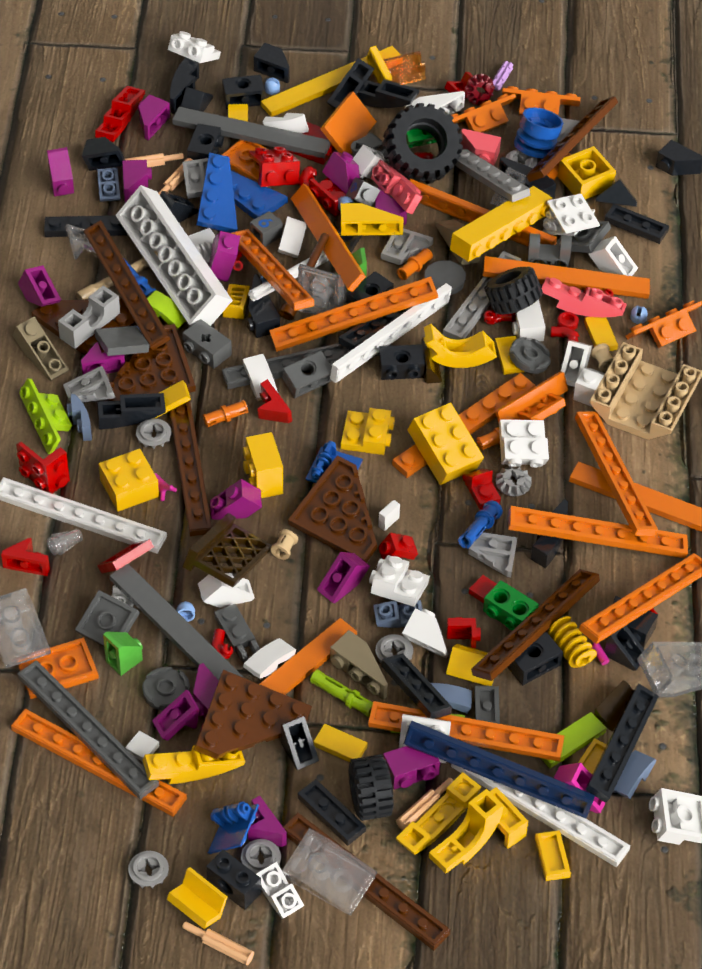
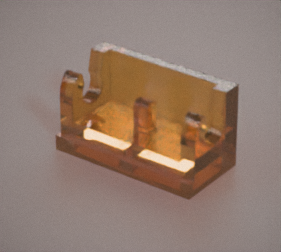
M420 51L383 59L392 76V82L405 85L426 79L425 62H421Z

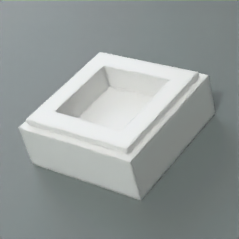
M395 500L391 501L379 512V528L383 531L387 530L399 519L400 504Z
M138 731L125 748L136 759L142 761L145 754H154L159 748V741Z

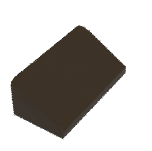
M422 337L425 382L427 384L441 383L440 365L431 359L429 348L424 342V337Z
M625 680L596 707L594 715L612 732L634 691Z

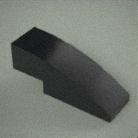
M187 57L177 68L171 82L170 106L172 114H175L178 108L181 107L186 87L195 89V82L200 78L199 63Z
M358 58L329 98L327 104L336 109L350 92L354 91L358 95V91L366 80L370 78L374 68Z
M385 79L381 84L366 80L358 91V98L364 105L370 107H403L410 105L419 94V89Z
M164 393L120 395V401L98 402L99 430L130 426L166 413Z
M564 499L552 513L567 515L568 501ZM537 534V540L532 545L531 560L546 569L558 552L563 538Z

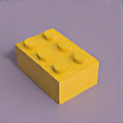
M451 402L414 418L407 429L440 485L462 476V474L476 470L484 459Z

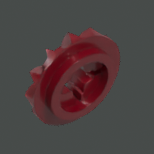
M476 74L471 77L465 87L468 101L474 105H481L494 96L493 89H495V86L493 85V80L485 74ZM475 87H482L485 90V93H479V91H477Z

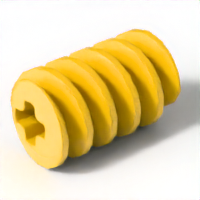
M570 616L562 617L551 625L548 634L563 651V656L568 660V664L571 667L579 668L594 660L597 655L596 650L592 649L591 643L587 642L586 636L582 635V632L577 628V624L571 622Z

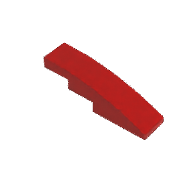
M126 86L112 100V108L104 115L103 123L95 130V138L106 137L111 142H114L136 112L139 103L145 95V90Z

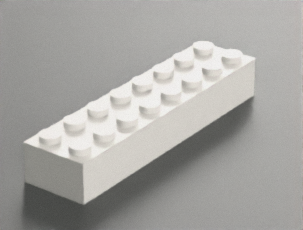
M140 185L119 210L116 217L188 324L192 326L202 319L211 326L233 300L158 192Z

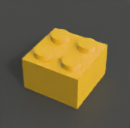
M594 146L567 156L559 163L558 178L573 195L582 194L585 200L600 194L615 182L616 170Z
M272 432L246 437V446L243 447V455L246 461H243L245 474L250 475L248 482L261 490V498L283 494V464Z
M141 449L99 463L100 481L117 512L159 497L158 479Z

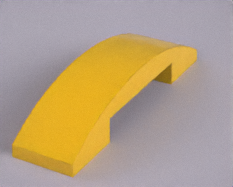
M462 772L446 788V794L416 823L412 821L396 837V840L414 855L421 852L437 840L467 809L468 802L477 796L481 786Z

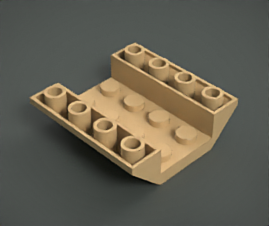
M623 342L591 397L590 404L608 425L647 440L671 434L702 377V370L683 364L679 373L676 374L641 361L643 349Z

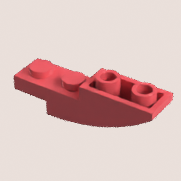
M380 160L372 170V180L384 193L391 195L406 212L413 214L422 199L421 191L405 176Z
M546 277L542 286L544 294L559 300L557 308L578 315L600 318L622 316L627 306L620 298L610 297L598 288L588 287L586 293H583L576 287L562 284L556 278Z

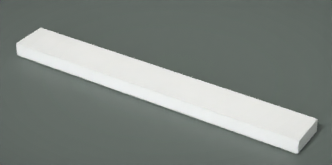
M447 283L437 289V299L413 306L334 362L330 379L335 383L340 381L379 353V346H389L449 303L452 287Z
M3 477L0 482L1 501L130 545L150 539L154 548L149 551L158 554L167 538V532Z
M451 764L452 768L460 773L464 772L491 791L497 787L513 805L552 829L560 830L562 835L615 867L619 865L630 850L629 844L581 816Z

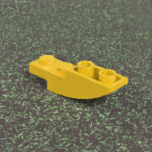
M193 745L192 750L186 752L145 754L142 761L148 780L168 779L169 784L201 780L243 766L245 759L242 751H233L227 753L224 757L214 759L195 751V745Z

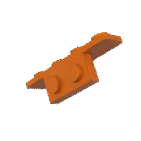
M514 86L502 89V95L508 94L510 96L515 94V99L521 100L519 115H522L525 109L533 107L543 108L559 115L560 104L580 106L581 98L572 93L558 95L554 91H546V93L538 92L536 89H527L525 91L519 90V88Z
M504 94L498 97L497 101L491 102V100L482 103L481 107L477 109L470 107L464 111V114L459 116L455 113L452 115L454 118L452 121L454 124L466 121L469 130L481 133L504 125L509 120L502 106L510 104L516 98V95L508 96V94Z
M694 300L684 304V309L680 311L674 308L666 312V317L664 318L656 316L648 320V325L643 326L640 323L630 328L631 333L626 335L627 340L650 330L657 347L660 348L694 333L696 329L688 313L701 307L702 301L696 304Z
M558 372L495 411L498 423L500 420H543L557 413L559 409L566 406L564 398L560 397V395L568 391L564 372Z

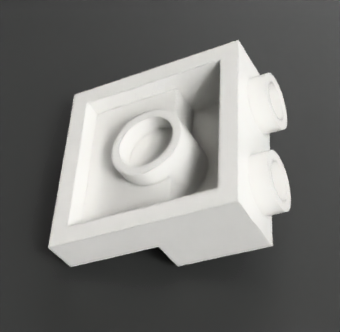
M183 31L171 35L168 50L199 63L219 59L221 51L214 49L213 45L207 44L206 40L191 37V34Z
M544 420L499 421L501 464H508L509 467L530 465L534 468L542 467L549 460L548 439L545 438Z
M388 555L386 559L381 558L379 560L377 571H372L369 583L372 584V594L415 607L429 583L430 576L422 574L420 571L409 570V561L397 556Z
M661 788L651 797L649 810L654 812L655 818L651 828L652 832L657 834V841L680 845L684 840L702 843V796Z

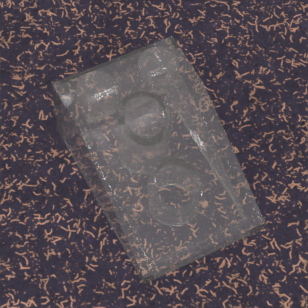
M303 264L298 266V283L314 299L313 307L298 311L316 315L346 305L347 289L340 275Z
M20 589L0 596V657L5 668L51 654L27 589Z
M651 642L637 658L652 691L659 697H676L702 689V642Z
M310 828L282 870L287 880L350 916L377 875V872L330 839Z

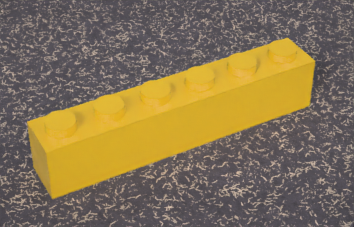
M532 186L529 188L530 196L515 202L508 200L453 232L450 250L468 262L479 257L499 243L506 241L509 237L546 217V212L550 209L547 201L552 200V197Z

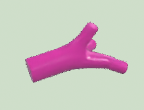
M154 473L158 479V488L161 494L160 501L165 500V492L167 490L177 492V488L169 485L157 473Z
M593 642L591 644L592 649L596 650V657L601 665L608 664L610 660L601 647L600 642L597 644Z

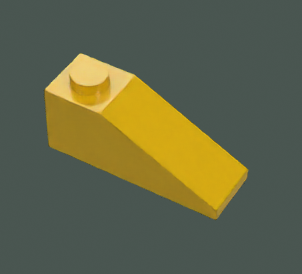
M341 203V236L403 235L404 218L362 203Z

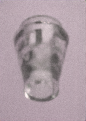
M79 529L54 533L47 539L48 548L53 555H62L77 543L82 542L83 536Z

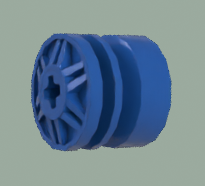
M533 107L525 109L520 121V128L514 140L515 147L528 156L544 158L557 145V138L564 124L563 120L557 114L543 108Z

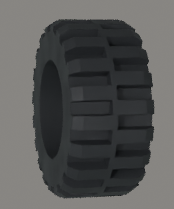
M417 103L415 107L409 105L397 113L384 132L383 137L385 139L382 142V148L386 149L383 153L385 160L389 159L388 165L408 180L413 179L420 183L426 181L427 184L434 183L435 180L439 181L458 162L459 154L462 152L463 145L460 143L463 137L461 133L458 134L460 129L458 123L454 124L452 121L454 119L451 114L447 116L443 108L436 109L434 104H428L426 107L424 103ZM412 129H422L430 133L438 144V156L434 159H423L416 156L407 145V132Z

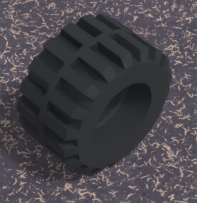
M517 267L495 276L484 287L495 314H511L523 310L535 303L543 293L535 271L531 267Z
M379 754L351 759L348 768L349 785L353 806L359 819L364 821L391 816L394 808L393 788L389 769L383 756Z

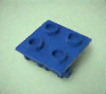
M328 441L320 448L306 480L316 483L337 455L355 464L357 470L363 459L336 451L335 442Z
M239 802L238 804L214 809L210 817L212 821L219 825V828L208 854L221 852L223 849L229 850L241 847L245 843L249 828L256 818L255 814L259 804L249 806L245 802Z

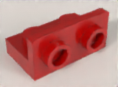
M314 178L310 179L309 188L317 201L334 216L340 214L338 199L347 195L329 178L319 183Z

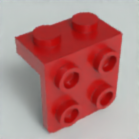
M274 147V149L270 150L255 148L254 151H249V156L259 164L258 185L261 187L299 184L300 161L287 151L286 148Z
M20 441L16 444L20 466L19 471L23 477L32 480L38 489L53 494L70 481L67 453L61 447L42 459L23 442Z

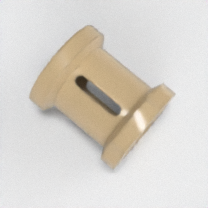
M604 343L595 346L591 351V355L594 359H597L600 371L606 372L614 357L609 352V346Z
M283 529L278 534V541L272 545L271 553L281 560H286L291 555L290 550L292 546L298 542V537L292 531Z

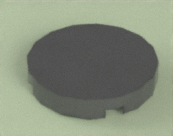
M441 260L427 267L424 279L432 277L436 290L447 283L452 287L451 295L463 289L466 273L459 264Z
M527 337L516 339L509 348V356L515 366L528 373L539 374L544 372L551 362L549 350L538 340H526Z
M161 667L151 671L146 676V680L142 685L145 701L149 706L157 710H164L185 690L190 692L188 677L180 670H173V667Z

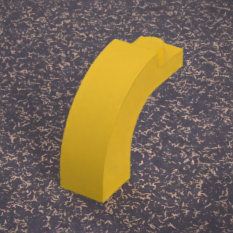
M432 324L424 327V342L429 348L430 357L441 365L452 368H469L482 365L497 358L494 341L484 331L466 339L455 340L442 335Z
M485 789L468 802L467 814L461 825L452 835L429 852V858L445 874L460 862L464 865L491 837L500 822L504 805L488 789Z

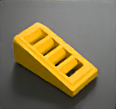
M229 284L227 293L233 301L223 311V317L244 319L250 286Z

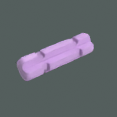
M503 62L493 79V85L495 86L493 90L499 91L502 88V85L513 70L512 62Z

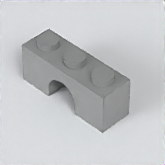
M104 285L88 297L89 304L82 315L72 309L58 320L60 339L74 349L95 334V329H101L120 314L119 296Z

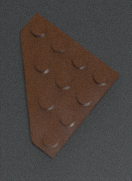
M119 298L120 314L101 329L137 326L122 298ZM61 300L58 303L39 306L31 312L32 317L35 316L38 323L60 338L58 320L72 309L82 315L88 307L89 300ZM95 334L79 345L76 350L86 355L94 344L98 342ZM99 344L101 353H103L104 350L102 349V347H101L100 344Z
M175 324L163 326L171 340L153 351L149 346V352L133 354L132 359L122 366L117 373V377L113 382H110L115 398L108 399V401H120V395L159 393L182 380L186 383L189 393L196 392V386Z
M337 455L288 519V524L339 552L355 553L367 563L377 549V542L359 480L357 466Z
M223 670L194 750L218 759L224 757L227 753L239 752L254 747L257 743L280 738L281 724L302 715L305 716L307 722L312 706Z

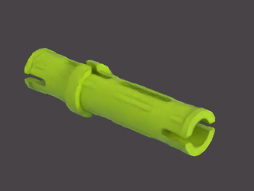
M320 670L314 671L310 678V683L340 699L350 709H357L367 717H370L372 701L361 696L359 691L347 688Z

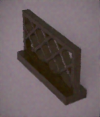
M227 513L189 549L182 567L189 571L197 567L233 588L271 550L272 545L234 524L236 517ZM224 543L231 544L232 547L225 546ZM214 552L222 553L223 556L215 555ZM229 553L236 554L237 557L230 556ZM244 554L251 555L252 558L245 557ZM205 562H212L213 565H209ZM220 563H227L228 566H221ZM234 564H242L243 567H235ZM225 573H232L234 578L228 576Z

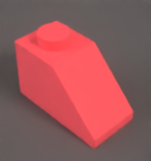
M462 129L463 140L461 144L463 149H468L494 166L500 153L501 137Z

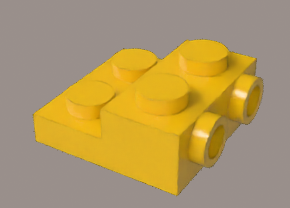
M370 408L369 413L348 411L341 440V449L384 455L386 446L390 447L392 434L389 433V430L394 429L395 417H391V410Z

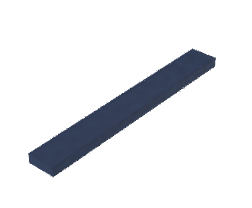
M411 721L403 744L585 819L587 818L595 795L417 722Z

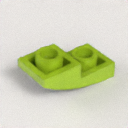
M155 290L147 298L158 317L161 316L168 325L175 324L176 329H178L186 321L174 301L163 293Z

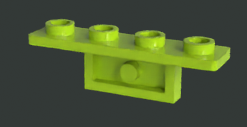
M27 378L20 389L19 395L47 454H51L61 440L57 431L69 432L72 424L58 395L39 393L33 380Z

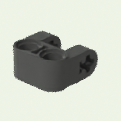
M530 233L528 262L568 267L572 236L561 235L560 245L540 244V234Z

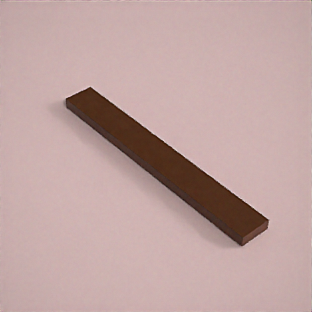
M613 96L600 101L527 174L528 181L531 182L545 177L618 103L616 97Z
M100 220L85 229L83 232L152 351L171 340L103 222Z
M188 401L170 410L169 413L190 536L205 535L212 528L191 403Z
M579 569L471 668L472 675L493 681L548 630L555 621L562 617L600 581L599 574Z
M298 812L283 826L287 832V838L433 951L450 935L451 929Z

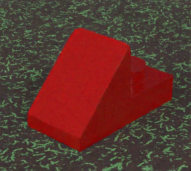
M267 379L260 383L261 393L259 394L265 404L258 407V418L283 423L292 422L290 408Z
M483 468L462 474V478L480 510L483 509L487 501L493 500L499 504L501 502V497L492 483L493 471Z
M27 538L2 550L3 568L48 576L50 570L48 555L33 552L32 538Z

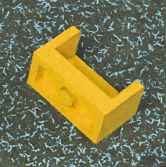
M495 787L490 792L504 805L503 814L497 827L505 835L504 846L508 849L526 837L528 820Z

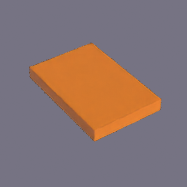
M353 91L345 97L320 129L339 153L347 152L352 154V142L365 137L377 121Z
M239 140L222 155L230 158L232 170L258 183L259 164L249 156V151H254L255 148H267L257 143Z
M84 637L16 658L19 671L37 660L65 689L99 679L98 671ZM25 685L30 699L37 698V696Z

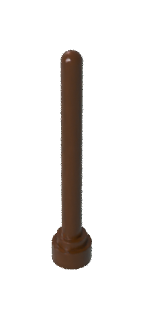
M327 233L321 234L299 278L298 283L303 288L329 239ZM285 302L281 305L278 313L284 319L293 320L297 310L294 311Z

